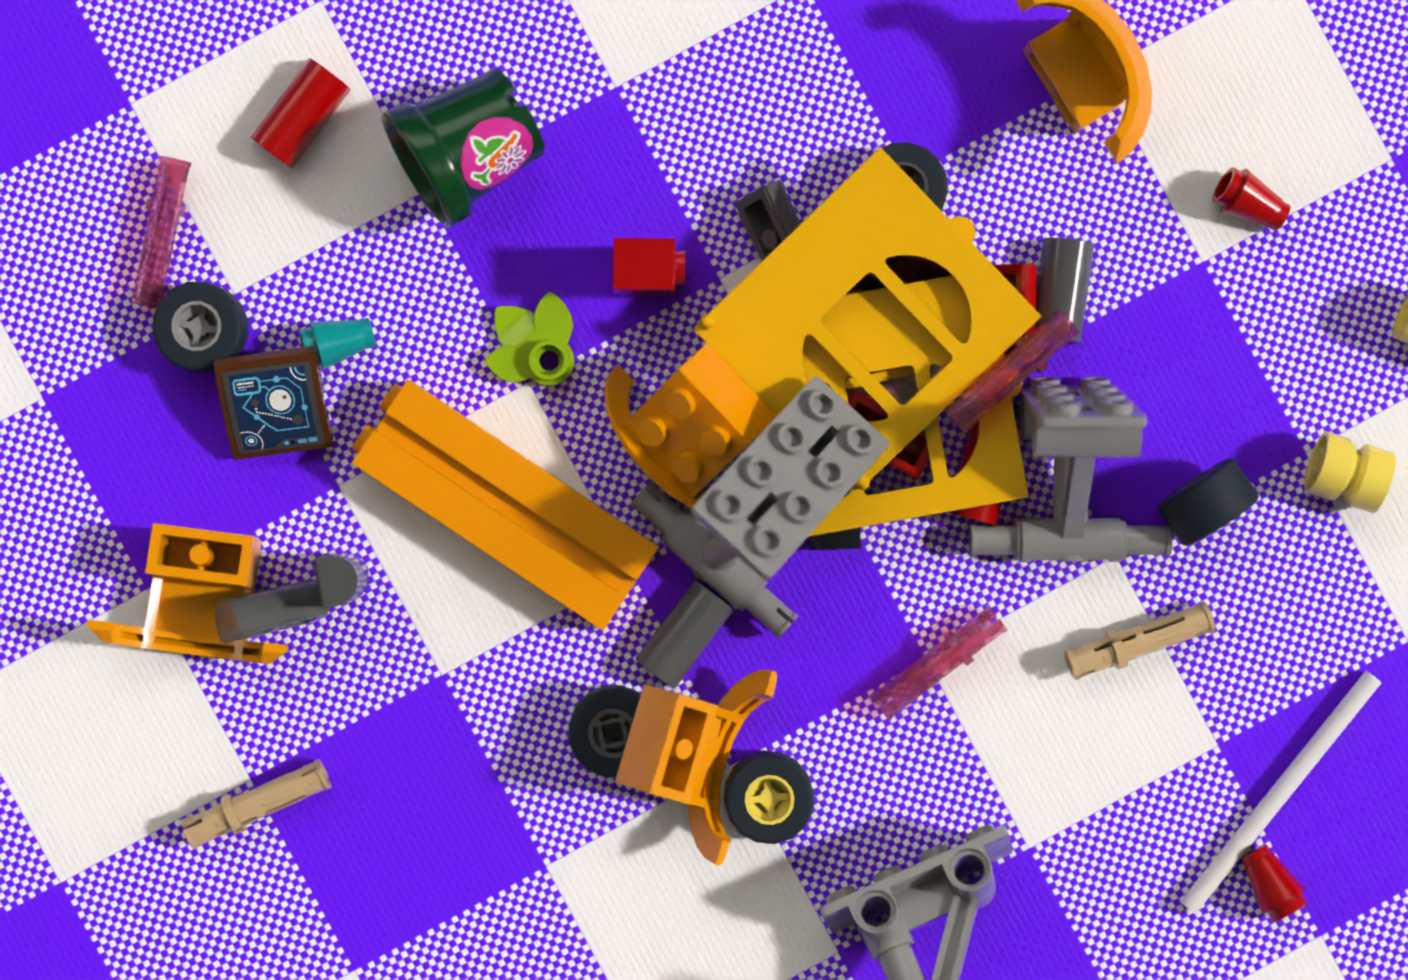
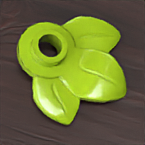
M552 292L545 294L540 300L535 313L515 306H499L495 309V330L503 346L493 351L485 359L486 364L494 374L508 382L516 383L532 378L537 383L546 386L558 385L570 376L574 368V354L568 342L574 324L569 310L558 296ZM554 352L558 355L559 364L554 370L548 371L542 368L540 360L544 353Z

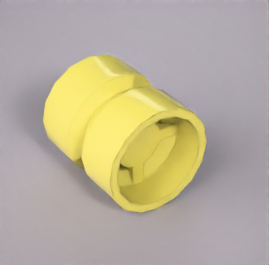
M1325 431L1318 439L1307 466L1304 481L1305 492L1333 501L1340 495H1343L1346 505L1375 513L1379 510L1389 491L1395 470V453L1368 444L1356 450V446L1352 444L1351 439Z

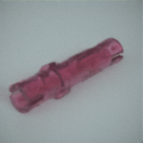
M166 156L159 157L160 163L152 200L147 199L145 209L150 210L133 296L130 300V303L157 308L159 301L164 296L179 217H185L186 207H183L182 203L189 168L192 165L191 162Z
M1057 309L1048 320L1026 339L1021 336L1013 343L1015 348L950 406L945 407L944 412L966 434L976 422L1005 399L1009 393L1034 371L1041 373L1048 367L1046 361L1073 337H1076L1079 334V330L1066 314Z
M989 605L955 633L950 629L943 635L945 638L943 642L878 691L870 694L878 706H881L892 696L896 695L893 700L880 709L889 721L894 715L962 663L966 666L974 661L972 656L1002 633L1008 631L1000 619L985 630H982L983 627L997 618L996 613Z

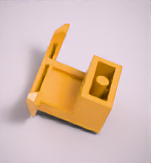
M1015 0L1022 13L1031 8L1041 6L1063 8L1072 11L1064 21L1030 41L1022 51L1074 134L1125 103V109L1118 128L1111 137L1103 142L1116 164H1118L1135 149L1144 135L1151 114L1152 85L1148 66L1134 34L1116 11L1103 0Z
M708 343L684 363L632 416L629 409L628 395L635 381L618 364L607 376L604 390L606 410L612 428L626 452L642 472L657 486L691 509L707 492L701 489L777 417L766 403Z
M157 523L152 524L145 571L146 574L152 576L145 628L88 619L86 623L89 629L104 643L228 660L271 664L285 654L289 645L266 642L247 641L248 638L224 643L220 641L215 620L217 603L221 600L255 592L261 540L249 535Z
M758 670L746 675L731 687L718 705L645 684L640 695L615 782L688 804L690 830L696 847L705 859L715 865H721L724 862L731 843L724 830L719 809L720 788L726 760L734 739L745 719L762 703L773 699L778 677L776 671Z

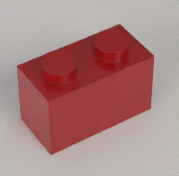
M614 238L613 290L615 296L675 297V285H685V251H675V239Z

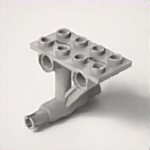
M815 376L700 498L691 511L688 508L685 511L681 510L655 486L653 481L638 494L630 505L641 512L663 533L661 536L664 540L663 544L691 568L692 573L698 580L708 584L735 610L739 609L742 612L746 609L778 639L799 615L790 610L765 587L768 584L766 580H769L888 448L889 441L822 379Z
M1056 377L1030 378V385H1023L1018 394L1020 398L1022 440H1032L1033 457H1054L1053 518H1020L1019 521H1014V526H975V524H970V556L1014 555V559L1020 562H1031V560L1071 562L1109 560V562H1121V560L1126 559L1127 555L1170 556L1172 551V529L1168 524L1127 526L1126 521H1121L1120 518H1088V503L1096 457H1139L1142 447V427H1146V415L1117 385H1110V378L1082 377L1080 378V385H1060L1061 379Z
M992 824L984 825L968 833L965 836L967 842L949 850L946 845L934 847L919 856L920 863L905 870H902L899 865L887 868L872 877L873 884L856 891L854 886H849L833 892L826 898L828 904L819 908L824 921L831 933L857 924L873 961H879L887 980H926L911 948L914 940L910 931L948 915L931 980H960L977 910L989 904L995 896L996 883L991 863L1013 853L1010 835L1006 826L994 829ZM969 872H979L983 875L982 879L976 884L968 885L960 882L961 878ZM876 913H890V918L883 925H869L870 919Z

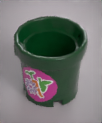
M497 67L417 105L409 102L401 103L385 111L381 116L385 133L402 168L426 206L446 228H450L472 215V203L525 165L544 155L542 151L545 150V144L532 114L526 104L520 106L513 95H511L512 92L516 91V88Z

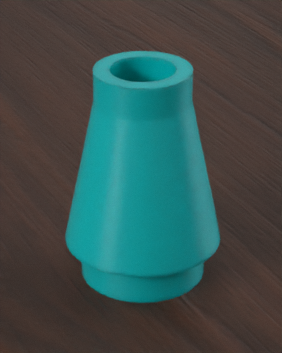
M369 318L310 322V327L299 330L302 347L315 346L319 366H321L322 370L365 349L376 347Z

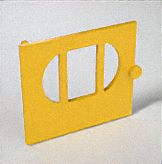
M879 147L707 315L702 316L700 322L693 330L714 349L777 416L808 383L804 374L802 360L803 345L807 335H812L887 412L886 419L867 421L889 441V446L850 489L853 495H855L859 490L867 489L870 485V480L1042 316L972 244L976 235L975 226L972 221L963 216L949 219L890 156ZM899 255L923 257L938 263L954 276L965 293L970 311V329L965 343H961L886 265V258ZM867 273H873L951 354V360L905 404L898 403L821 323L822 316Z
M954 276L905 284L961 343L967 341L970 329L969 305L962 287ZM887 287L844 295L821 318V323L869 372L912 366L917 391L931 379L930 366L932 364L944 367L951 360V354ZM807 335L802 354L803 369L807 382L815 376L819 377L848 403L845 378L851 375L812 335ZM1004 353L967 387L978 413V437L971 457L954 477H950L947 472L937 416L924 428L933 481L930 484L869 495L865 494L864 490H859L853 495L849 490L848 495L838 502L809 536L1029 498L1012 398L1020 393L1023 381L1021 375L1016 370L1006 368Z

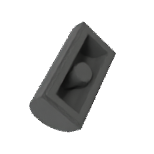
M781 180L764 185L734 203L761 261L801 224Z
M1048 237L1043 239L1036 288V311L1042 317L1036 322V338L1081 343L1094 249L1093 243L1067 238Z
M331 554L317 557L313 561L320 604L323 606V609L353 601L359 598L368 587V568L364 561L354 554Z
M312 579L221 600L216 606L215 620L220 641L229 643L311 623L328 615L330 608L323 609V606H321L317 581Z
M695 579L637 655L636 660L666 684L676 688L735 609Z

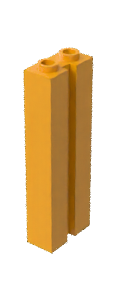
M407 379L403 387L395 383L380 404L379 408L385 411L386 414L377 428L374 429L367 425L353 444L352 450L358 454L352 461V464L603 631L658 550L659 545L415 382Z

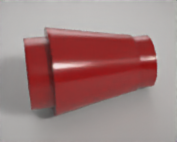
M1235 167L1228 169L1219 180L1212 196V201L1220 206V212L1268 227L1274 231L1284 224L1291 209L1289 204L1284 202L1282 198L1248 169L1241 171Z
M1267 844L1258 847L1241 858L1262 914L1268 913L1273 922L1287 917L1308 903L1302 894L1305 888L1277 856L1270 851Z

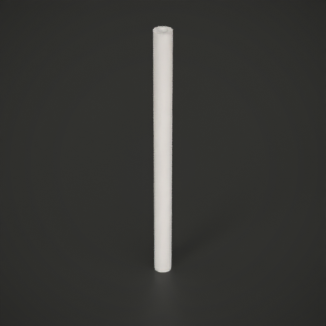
M1367 671L1362 674L1181 899L1180 903L1194 914L1199 911L1381 685V682Z

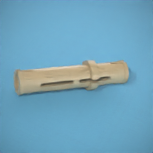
M1201 602L1198 605L1121 632H1117L1116 629L1104 632V638L1064 650V657L1069 672L1076 681L1081 677L1113 666L1117 669L1127 667L1128 661L1171 647L1172 645L1207 633L1215 632V622L1206 602Z
M314 760V762L262 784L246 793L232 797L231 794L222 797L220 804L182 819L183 833L192 849H196L200 845L232 831L235 834L241 833L246 830V825L264 816L332 788L331 782L328 779L329 776L321 760Z

